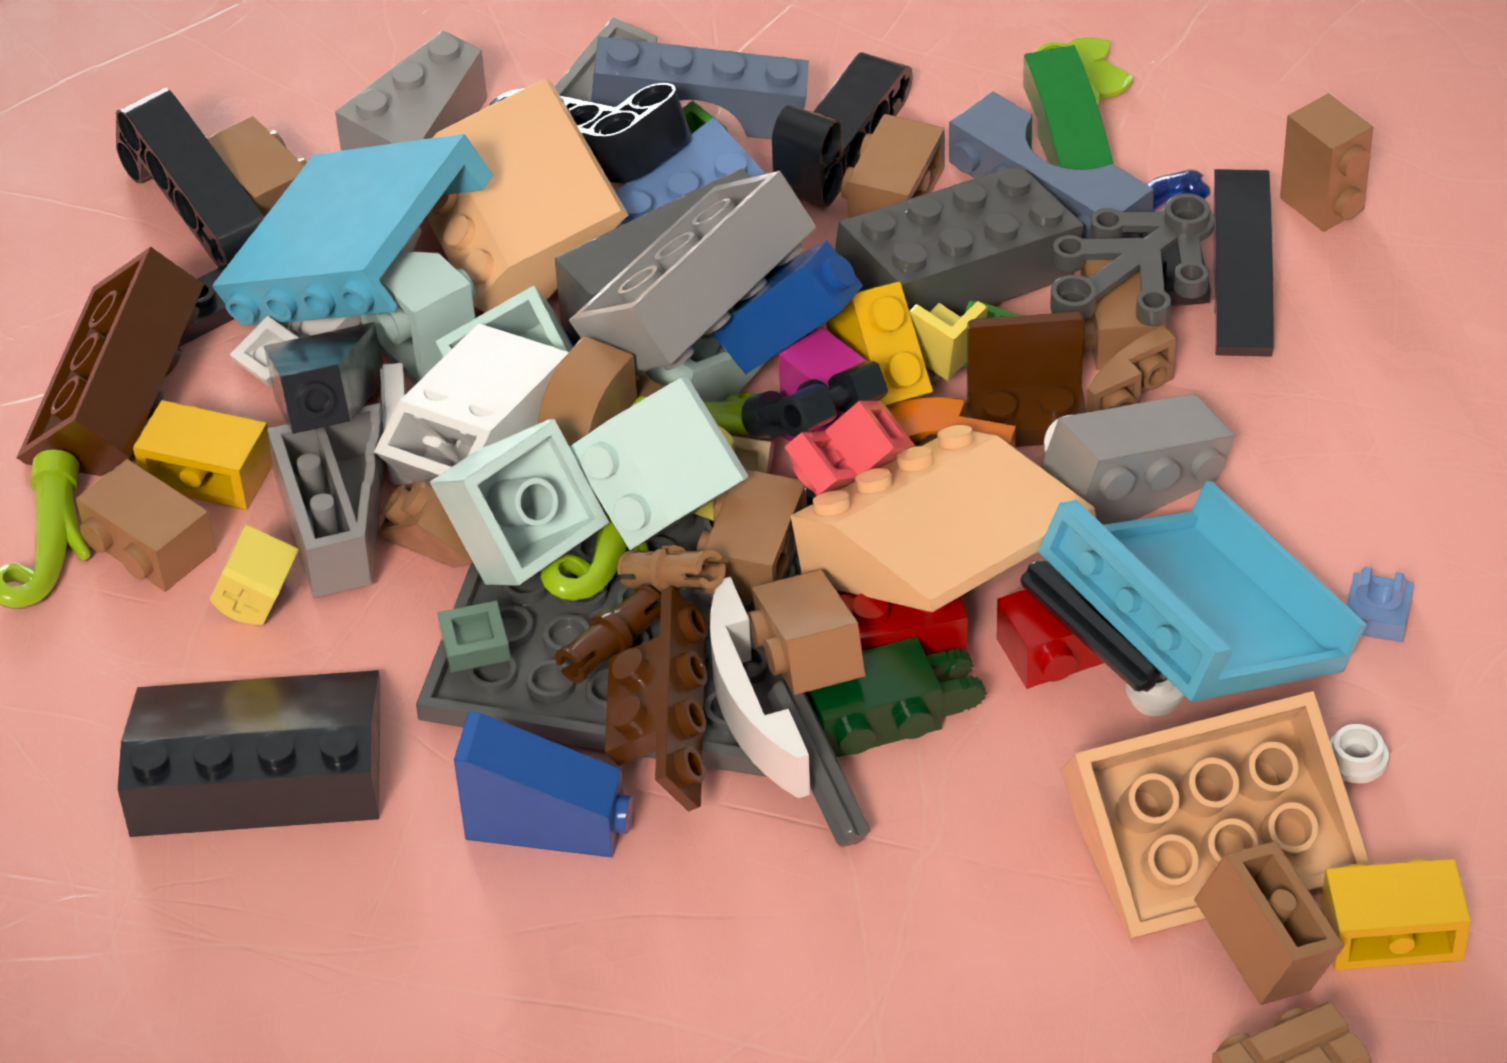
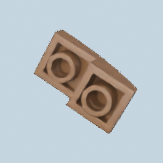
M1162 325L1119 351L1103 366L1089 385L1087 391V412L1140 403L1141 393L1156 389L1165 382L1174 379L1176 337Z

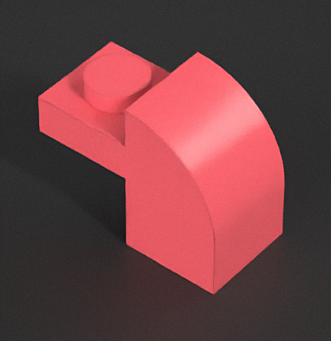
M881 400L858 401L825 431L801 432L785 446V449L793 458L791 459L793 463L792 468L798 479L808 489L819 495L829 491H838L855 482L857 474L869 469L881 468L896 460L899 452L915 447V445Z

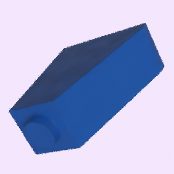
M827 240L796 256L786 264L773 268L764 276L767 284L750 298L738 301L728 310L731 315L728 322L712 332L745 375L840 313L863 286L855 276L851 264L843 256L838 255Z
M468 711L454 757L465 840L613 858L619 833H629L633 816V797L624 795L622 769L485 714Z

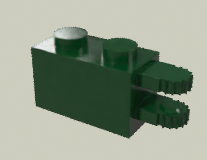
M918 637L862 651L865 677L805 692L836 757L859 754L870 748L904 739L919 738L927 733L941 730L942 717L961 713L965 709L976 708L978 704H982L981 701L985 699L987 694L981 679L979 680L978 677L974 678L972 675L966 677L969 676V672H972L971 668L974 667L968 652L958 648L956 650L951 649L949 652L942 651L926 656Z

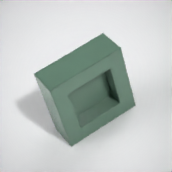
M497 600L437 612L439 629L450 673L511 661L509 644Z

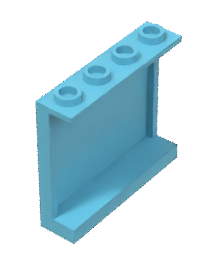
M465 134L314 154L217 278L212 287L225 303L227 312L235 320L239 321L242 326L259 325L267 316L277 323L394 312L398 305L379 279L442 195L482 191L494 175Z
M1212 481L1205 482L1191 512L1104 525L1077 500L1060 502L1038 550L1076 590L1191 702L1341 673L1344 671L1367 626L1357 614Z

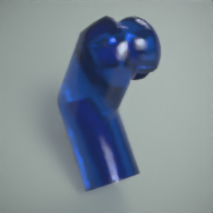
M1187 169L1156 177L1147 183L1148 186L1154 189L1152 212L1165 205L1171 197L1178 194H1195L1206 199L1210 196L1211 190L1202 180L1204 175L1197 170Z

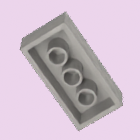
M780 171L714 186L571 317L569 322L580 338L586 336L633 354L635 376L646 372L650 368L663 366L665 370H671L692 356L694 349L691 345L702 335H708L728 322L731 318L728 312L729 309L738 301L755 295L767 284V280L764 277L774 267L784 265L794 259L803 249L800 242L816 228V225Z

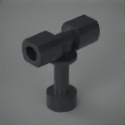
M864 361L843 370L828 380L829 387L820 380L811 379L801 383L796 392L786 397L776 391L752 395L745 400L742 406L741 418L743 426L747 433L756 440H768L782 436L785 433L797 437L801 432H810L832 422L838 415L836 410L846 413L858 401L880 400L886 396L888 388L879 363Z

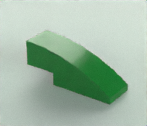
M1075 45L1024 54L1023 88L1037 117V137L1048 162L1054 166L1073 170L1096 169L1114 164L1097 102Z

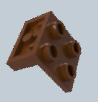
M1065 312L972 319L968 321L967 408L969 418L1016 426L1015 447L1044 445L1045 434L1049 426L1059 417L1087 413L1081 385L1084 336L1082 313Z

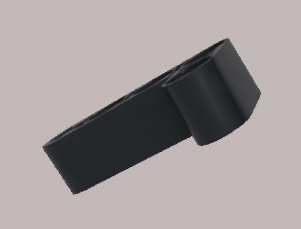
M859 52L813 112L793 105H786L781 110L772 133L773 172L780 171L798 199L822 207H829L841 192L842 180L847 168L855 167L860 158V149L867 133H874L884 114L896 117L907 101L913 80L912 68L885 58Z
M659 83L645 87L617 107L561 96L610 182L625 183L641 178L684 147L692 137L674 85L669 83ZM522 89L511 90L509 92L503 93L502 95L496 97L490 103L489 106Z
M163 88L117 110L116 150L127 174L136 183L152 177L218 268L229 264L265 218L262 212L169 89Z

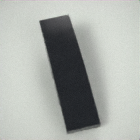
M1214 169L1215 223L1213 230L1215 355L1272 357L1273 256L1269 170Z

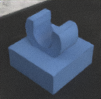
M1364 567L1360 573L1354 572L1347 606L1367 624L1362 633L1363 636L1398 642L1404 641L1414 582L1406 581L1403 573L1396 572L1395 578L1390 579L1373 576L1372 568Z

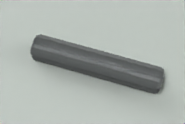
M781 680L775 683L767 694L768 701L774 712L789 709L809 754L810 788L836 843L841 847H846L862 842L870 832V825L806 693L794 695L786 681Z

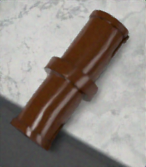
M641 585L635 589L633 594L611 611L602 610L590 620V628L566 647H562L556 652L555 660L557 666L564 664L569 659L573 661L561 670L562 674L574 683H581L610 657L632 648L633 639L654 622L661 619V603L653 609L649 607L661 598V595L654 588L648 585Z

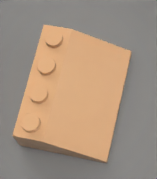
M546 78L437 132L432 137L465 134L494 175L482 191L442 195L426 216L450 264L456 270L463 269L471 278L476 289V298L473 299L474 307L485 313L533 285L547 300L558 289L554 258L616 229L628 216L626 209L557 89Z
M954 425L940 430L937 433L938 438L923 446L911 447L899 452L896 456L897 459L881 468L869 469L857 474L855 482L838 491H829L817 495L813 499L812 505L791 515V521L802 574L822 570L835 590L857 595L862 593L869 598L934 612L1037 553L1060 502L1077 500L1096 518L1095 507L999 436L974 432L972 427L967 425Z
M1314 691L1078 752L1061 768L1079 830L1129 940L1205 920L1206 918L1194 901V898L1225 854L1276 841L1308 891L1323 887L1325 869L1341 868L1350 864L1370 865Z

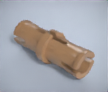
M677 545L661 546L662 549H657L656 551L629 550L621 555L617 565L618 575L634 574L636 576L624 577L620 580L627 588L636 589L641 585L655 587L661 592V590L672 586L678 593L680 592L679 589L716 588L722 583L726 570L725 564H707L706 561H719L723 558L716 550L686 551Z

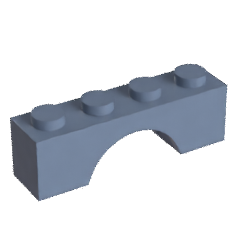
M598 36L591 102L617 107L645 87L653 84L669 83L674 85L679 101L698 100L718 105L737 118L747 137L772 139L777 117L786 105L805 108L809 60Z
M994 91L949 121V163L973 178L1020 164L1084 224L1082 239H1092L1090 236L1091 216L1099 209L1111 208L1119 212L1153 211L1154 189L1114 164L1096 169L1073 170L1054 166L1039 158L1032 151V114ZM1124 232L1123 238H1140L1139 232Z

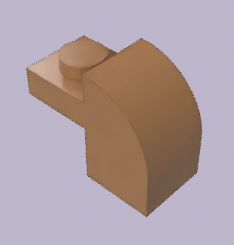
M583 336L564 357L553 373L542 399L538 424L549 419H555L570 447L609 419L626 410L637 398L634 355Z

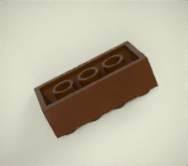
M149 247L93 286L16 458L24 464L32 465L34 457L40 452L62 450L72 454L78 460L79 473L102 476L126 459L133 461L135 459L133 447L141 435L146 420L152 417L159 403L163 400V393L159 391L163 380L175 368L181 357L182 351L178 348L182 335L191 328L199 315L200 308L196 306V302L204 284L154 248Z

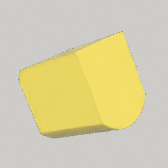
M245 524L209 600L221 613L235 621L250 625H263L299 549Z

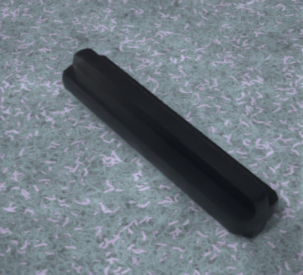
M1035 560L1028 565L1027 571L1021 576L1020 581L1022 587L1133 690L1148 692L1155 687L1163 674L1048 561L1040 562Z

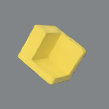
M977 301L960 317L940 303L930 312L919 305H915L909 313L925 366L948 381L967 362L968 321L987 318L988 307Z

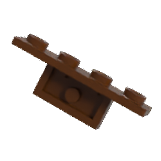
M670 586L661 590L660 636L609 658L605 753L620 766L656 751L655 780L690 812L701 807L702 781L705 778L702 750L703 732L706 730L703 705L704 685L707 682V671L704 661L705 638L708 636V625L702 611L696 605H690Z

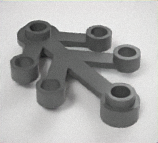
M1178 194L1167 201L1161 212H1119L1111 208L1095 211L1091 216L1090 236L1092 239H1082L1075 235H1064L1057 238L1053 243V265L1064 272H1075L1085 266L1086 260L1113 261L1089 278L1080 275H1065L1055 280L1051 286V312H1081L1085 324L1095 312L1096 301L1139 271L1141 292L1137 296L1136 318L1147 326L1165 324L1170 318L1171 298L1164 291L1161 254L1177 243L1180 264L1175 268L1174 290L1178 295L1192 299L1201 297L1207 292L1209 271L1202 264L1200 241L1207 239L1214 230L1215 218L1208 202L1195 194ZM1124 232H1152L1145 238H1123Z

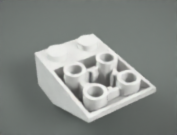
M479 323L399 400L374 453L409 480L419 482L438 477L475 451L537 425L542 399L548 383L558 365L569 352Z

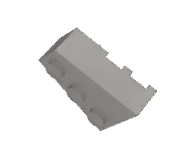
M442 30L335 111L341 151L430 139L437 132L479 112L487 99L482 50Z
M1195 393L1059 417L1041 468L1095 507L1096 519L1102 525L1131 521L1203 488L1206 481L1216 482L1224 469L1225 460L1235 434Z
M381 403L363 406L349 422L292 434L288 424L268 428L267 432L275 480L297 548L299 549L298 552L313 598L371 585L385 461L374 453L384 432Z

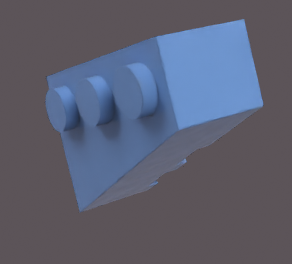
M713 117L691 134L690 141L684 147L646 175L628 182L616 191L617 196L628 213V216L616 228L740 168L751 177L764 175L765 173L723 125Z

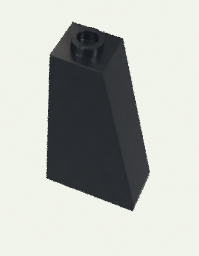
M374 322L264 346L275 400L292 434L351 421L381 385L380 369L383 368V360Z

